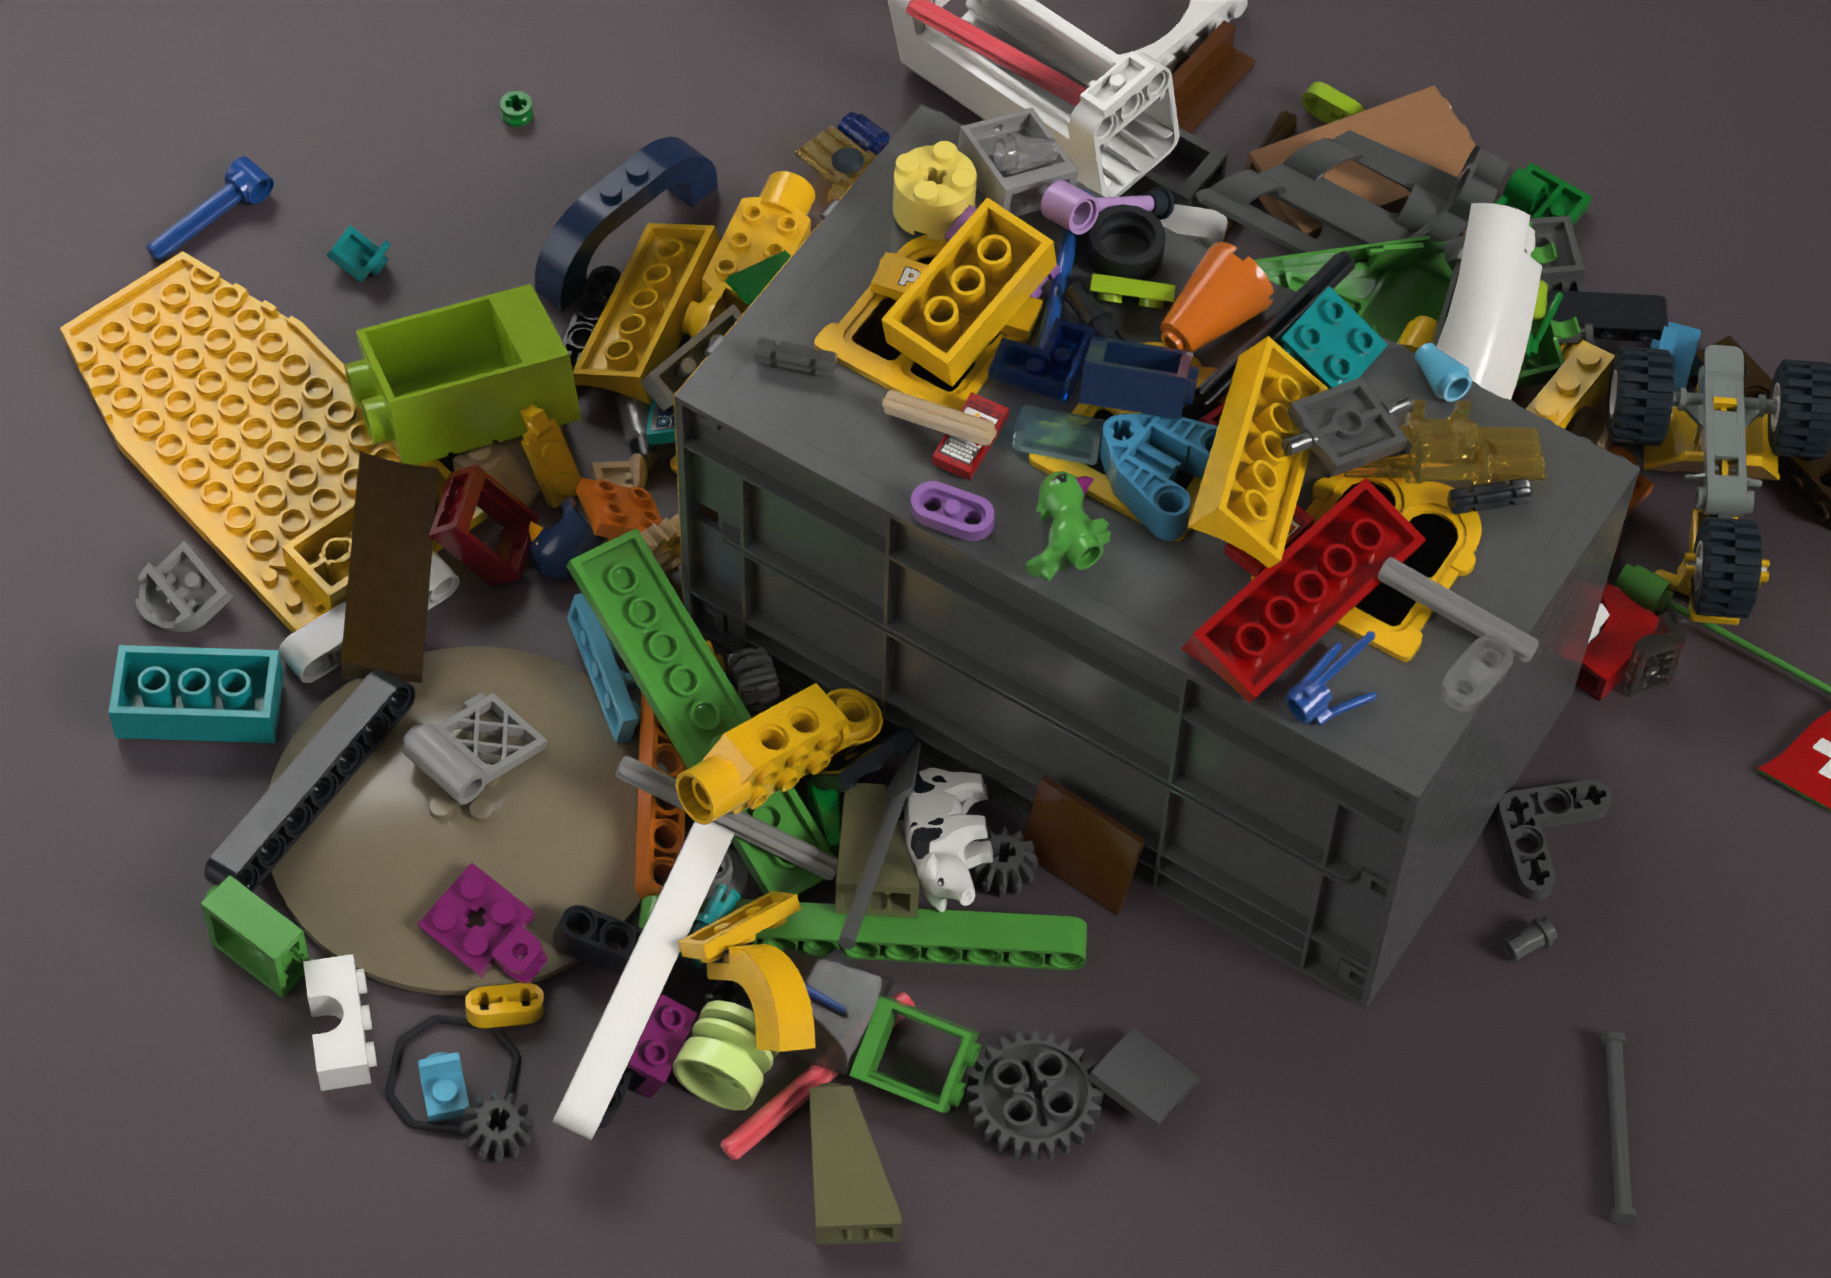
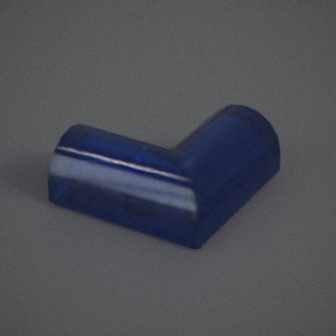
M1056 317L1043 349L1002 337L989 367L988 379L1068 403L1084 365L1092 336H1096V329Z

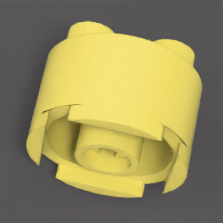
M940 141L935 145L922 146L898 156L894 170L893 215L899 226L914 235L915 230L927 234V239H945V233L969 205L975 208L977 174L971 160L959 152L957 146L949 141Z

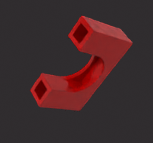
M1607 581L1600 603L1604 605L1610 615L1600 627L1601 633L1587 645L1576 682L1578 686L1598 701H1601L1658 645L1664 623L1652 611L1642 608L1630 599L1622 589L1612 586Z

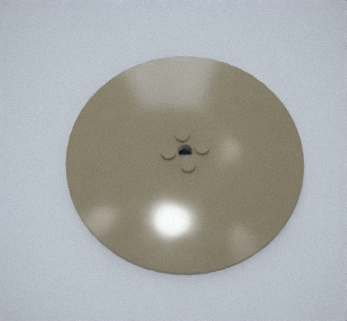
M462 646L424 652L422 683L409 682L416 691L412 707L271 870L276 888L289 913L302 930L321 949L332 957L353 954L356 969L364 968L366 977L412 992L440 996H467L471 990L478 987L519 982L508 976L496 964L481 979L421 931L417 924L472 862L534 911L536 916L525 929L538 939L548 962L530 983L534 984L546 980L581 962V960L562 953L554 945L553 933L565 909L573 905H582L628 923L641 906L642 899L638 896L635 888L638 788L618 779L615 775L618 765L624 756H629L639 761L640 725H636L631 742L616 743L590 677L548 657L522 650L493 646ZM355 679L327 698L305 720L281 755L272 776L270 787L364 679ZM480 693L485 696L494 693L548 740L547 746L540 753L486 784L483 791L474 801L460 805L404 755L403 739L412 727L426 723L436 726L462 711L463 703ZM491 709L479 717L481 721L502 723V718ZM455 729L450 732L457 739L473 740V731ZM479 732L478 741L501 744L502 735ZM507 735V745L526 746L529 744L523 737ZM478 753V758L490 767L500 761L501 755ZM656 799L658 806L667 810L665 804ZM655 837L657 844L666 848L664 842L660 838ZM479 911L469 914L467 917L469 920L467 927L470 929L474 925L483 927L486 923L483 919L485 912ZM567 926L570 932L577 935L583 934L576 926Z

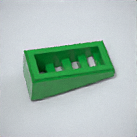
M808 778L806 800L813 820L828 843L829 851L838 858L841 836L840 793L835 792L834 789H816L813 778Z

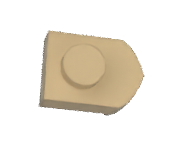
M635 453L629 461L592 462L589 473L591 480L604 479L614 485L628 488L636 486L644 489L648 477V468L644 457Z

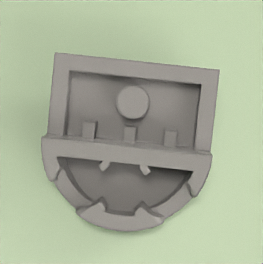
M184 540L157 567L148 563L143 568L138 577V581L141 583L139 598H136L135 602L140 614L150 623L167 631L182 633L197 630L205 625L234 596L193 546Z

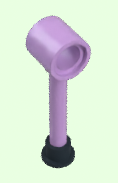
M1059 180L1051 184L1045 191L1041 200V212L1045 218L1074 234L1080 235L1091 229L1098 218L1099 212L1107 207L1116 205L1139 206L1152 212L1159 220L1166 219L1173 212L1174 198L1171 191L1166 187H1156L1152 191L1143 193L1142 196L1095 198L1067 181Z

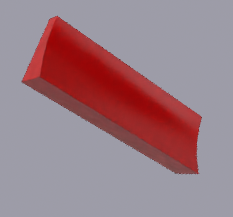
M1365 477L1283 552L1279 563L1270 568L1266 567L1197 629L1182 646L1181 650L1214 671L1248 703H1251L1382 582L1378 579V574L1389 557H1393L1403 563L1426 539Z

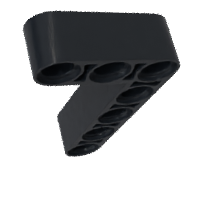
M573 905L565 909L553 933L554 945L562 953L621 976L643 929L589 907ZM567 926H576L583 934H574L569 931ZM606 941L616 942L622 950L610 948ZM627 1066L608 1105L609 1108L606 1109L597 1129L605 1128L612 1122L623 1102L634 1070Z

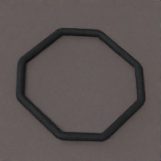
M434 1015L397 1039L385 1095L409 1127L464 1135L461 1133V1126L414 1120L393 1093L404 1043L435 1023L478 1028L472 1026L467 1018ZM500 1027L481 1028L492 1030L513 1057L504 1100H506L507 1096L515 1090L521 1061L520 1052Z

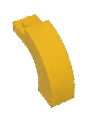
M769 944L729 947V953H725L723 961L707 963V979L735 981L746 991L754 1011L756 1050L783 1052L815 1048L814 1018L807 988L798 969L783 951Z

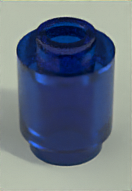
M855 112L846 114L836 129L840 142L847 148H854L860 151L864 161L867 163L873 162L890 140L888 132L864 114H856Z

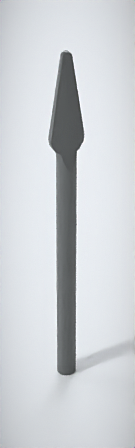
M916 740L913 745L914 747L908 750L887 788L889 799L838 940L839 945L845 949H851L855 945L905 799L915 788L921 747L919 740Z

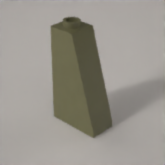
M858 783L854 788L844 792L836 879L835 913L848 914L889 799L886 784ZM897 822L865 915L918 917L919 880L899 822Z
M824 1083L818 1087H809L815 1244L901 1242L902 1215L852 1086Z

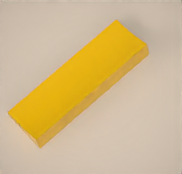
M647 224L573 369L575 385L603 388L627 395L649 405L651 404L652 397L639 382L676 352L685 334L682 332V325L688 306L692 301L700 303L702 299V277L720 243L715 225Z
M1269 336L1238 357L1188 525L1189 528L1212 535L1240 548L1267 568L1274 566L1282 559L1311 452L1310 449L1288 457L1282 449L1281 443L1283 439L1301 433L1287 414L1290 404L1328 389Z

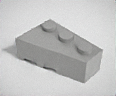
M734 304L639 382L663 412L674 408V394L706 358L704 351L718 335L724 336L742 315Z

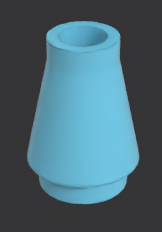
M1426 343L1416 351L1414 360L1423 371L1436 397L1445 399L1448 402H1454L1462 398L1469 391L1472 385V378L1469 376L1470 371L1467 366L1439 350L1433 343Z

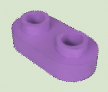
M937 481L924 482L912 492L911 512L914 519L921 525L967 541L982 540L994 528V508L984 497ZM929 506H937L940 509H938L937 511H929L926 508ZM969 520H976L979 522V524L970 525L966 522Z

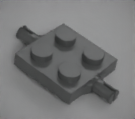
M1363 377L1292 402L1287 413L1301 433L1283 439L1281 443L1282 449L1288 457L1310 449L1319 457L1332 477L1403 451L1408 439L1396 424L1395 417L1412 412L1414 408L1413 401L1409 399L1410 396L1407 394L1390 401H1384L1371 390Z

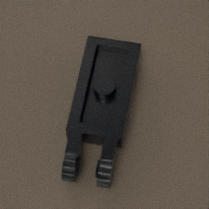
M890 727L881 729L880 733L871 741L852 746L830 761L823 771L813 775L812 778L816 789H834L835 792L840 793L854 788L858 784L857 780L860 777L884 767L886 759L894 754L897 756L905 755L908 750H911L916 739L914 737L915 733L907 727L897 728V731Z

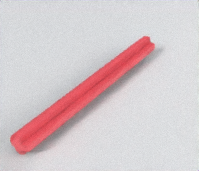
M929 0L909 1L906 13L1068 103L1077 106L1081 102L1080 94L1087 87Z
M905 992L897 993L892 997L915 1007L914 1002ZM898 1014L893 1028L898 1023H900L905 1018V1016ZM871 1016L722 1140L720 1146L731 1160L742 1157L809 1100V1087H818L821 1084L829 1083L854 1062Z

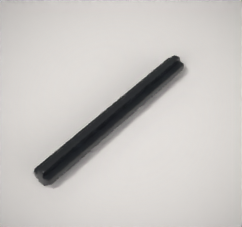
M1341 251L1339 254H1335L1196 388L1193 403L1196 404L1197 409L1200 411L1211 409L1229 391L1239 355L1267 336L1278 344L1283 335L1328 286L1334 289L1354 270L1355 261L1350 258L1349 253Z

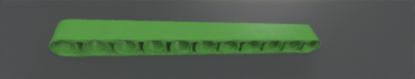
M650 895L642 899L639 919L640 928H644L659 895ZM705 897L698 913H703L711 897ZM740 899L732 912L754 900ZM799 902L801 910L788 916L785 924L776 928L764 929L756 934L754 941L745 944H769L777 947L787 956L1075 970L1083 967L1086 963L1087 924L1083 919L1072 916L961 910L939 912L937 909L918 908L917 918L865 915L854 947L845 949L839 945L838 940L847 914L835 913V904ZM693 923V925H692V927H691V929H690V931H689V933H688L687 936H689V935L691 934L692 930L694 929V927H695L694 923Z

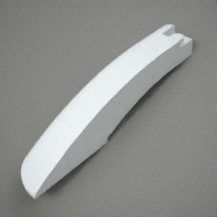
M1471 203L1459 276L1437 348L1467 366L1472 381L1502 398L1511 400L1530 335L1542 265L1531 257V252L1535 248V230L1529 226L1530 215L1519 209L1500 204Z

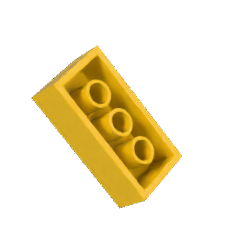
M987 197L881 319L886 342L953 387L1055 268L1057 263L1054 241Z

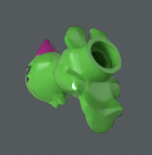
M1065 471L1051 473L1041 483L1036 512L1041 513L1040 520L1043 521L1051 517L1053 523L1049 531L1048 546L1041 554L1027 561L1025 565V571L1029 575L1050 581L1057 570H1066L1072 564L1078 570H1085L1094 565L1102 556L1104 545L1110 542L1111 532L1106 530L1109 523L1104 518L1091 520L1082 507L1084 495L1092 484L1093 478L1088 476L1076 477Z

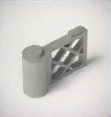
M480 693L464 702L462 711L438 725L433 726L426 723L412 727L403 739V753L460 805H465L473 801L483 791L486 784L545 750L548 740L494 693L488 696ZM491 709L502 718V723L481 721L479 717ZM455 729L473 731V740L457 739L450 732ZM479 732L501 734V744L478 741ZM507 735L523 737L529 744L526 746L507 745ZM478 753L501 755L499 762L489 767L478 758Z

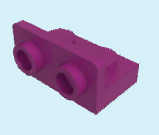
M665 995L659 996L627 1064L628 1068L636 1071V1074L642 1077L636 1091L648 1098H651L665 1084L673 1063L697 1016V1012Z

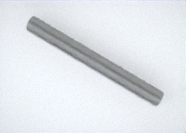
M629 756L623 757L615 774L618 779L684 810L677 796L675 778ZM731 811L713 821L735 832L734 835L827 880H832L837 874V857L745 812L735 815Z

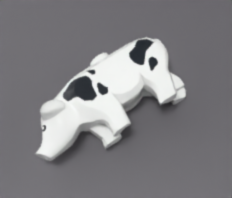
M929 768L917 773L915 788L906 797L903 805L904 819H900L898 822L919 884L921 885L922 893L932 906L939 912H943L946 909L947 899L959 900L964 906L970 905L974 901L975 890L968 869L982 863L993 862L991 842H979L977 840L988 838L985 816L966 815L974 803L988 800L989 796L987 785L984 784L981 774L954 773L938 768Z

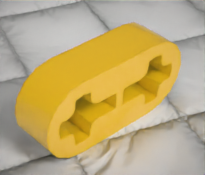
M514 983L475 988L467 994L465 999L466 1018L472 1026L478 1028H496L535 1023L542 1018L545 1011L543 990L533 983ZM522 1001H529L530 1006H522ZM480 1005H488L489 1009L481 1010Z

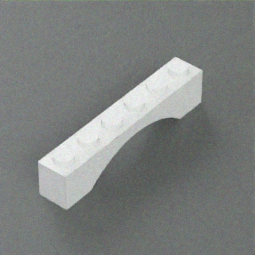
M1191 0L1181 21L1167 35L1153 44L1133 52L1136 54H1147L1172 72L1177 63L1186 56H1191L1223 21L1229 22L1232 18L1241 16L1247 7L1248 1ZM1129 53L1120 54L1119 56L1124 58Z

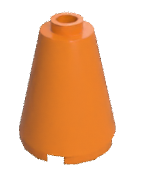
M1222 241L1214 243L1202 258L1160 325L1162 332L1161 340L1167 348L1195 352L1267 310L1273 304L1274 300H1269V297L1274 293L1268 277L1258 264L1249 256L1241 260L1233 254L1237 247L1230 243Z

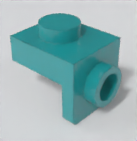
M349 225L326 256L362 283L370 272L377 276L388 262L389 258L384 253L391 244L385 240L378 247Z

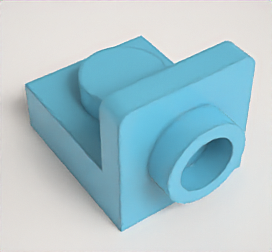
M438 1052L429 1055L426 1059L419 1060L417 1063L429 1122L435 1123L464 1117V1110L469 1106L459 1053Z

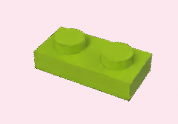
M1092 273L1090 290L1098 291L1097 300L1122 303L1123 295L1140 297L1139 306L1163 309L1164 301L1174 302L1176 289L1174 284Z

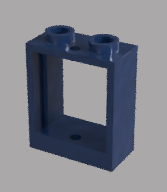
M1092 336L1084 362L1079 403L1181 419L1184 405L1192 406L1199 367L1191 366L1193 352Z

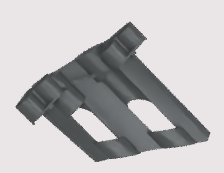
M1349 130L1334 139L1326 138L1308 144L1290 155L1282 164L1263 172L1257 173L1250 169L1232 174L1217 182L1211 188L1199 190L1196 196L1200 203L1297 254L1430 236L1431 241L1442 242L1458 237L1467 227L1471 203H1493L1498 191L1496 189L1509 167V162L1476 145L1468 156L1458 177ZM1353 160L1406 188L1410 194L1400 213H1390L1323 178V176L1336 166ZM1268 194L1321 222L1322 231L1319 237L1314 239L1251 206L1249 203Z

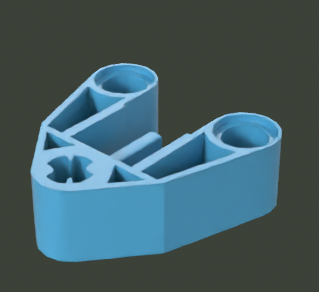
M1145 413L1111 416L1103 425L1100 459L1113 494L1157 538L1168 541L1179 539L1187 530L1191 497L1187 490L1173 481L1180 469L1184 472L1188 471L1200 479L1203 478L1218 426L1185 417L1176 419Z

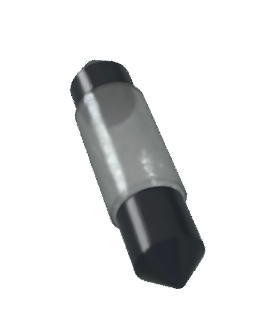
M615 392L617 397L616 405L627 446L630 448L632 455L638 453L644 457L650 472L659 464L661 459L657 444L649 445L646 436L649 416L648 404L635 397Z

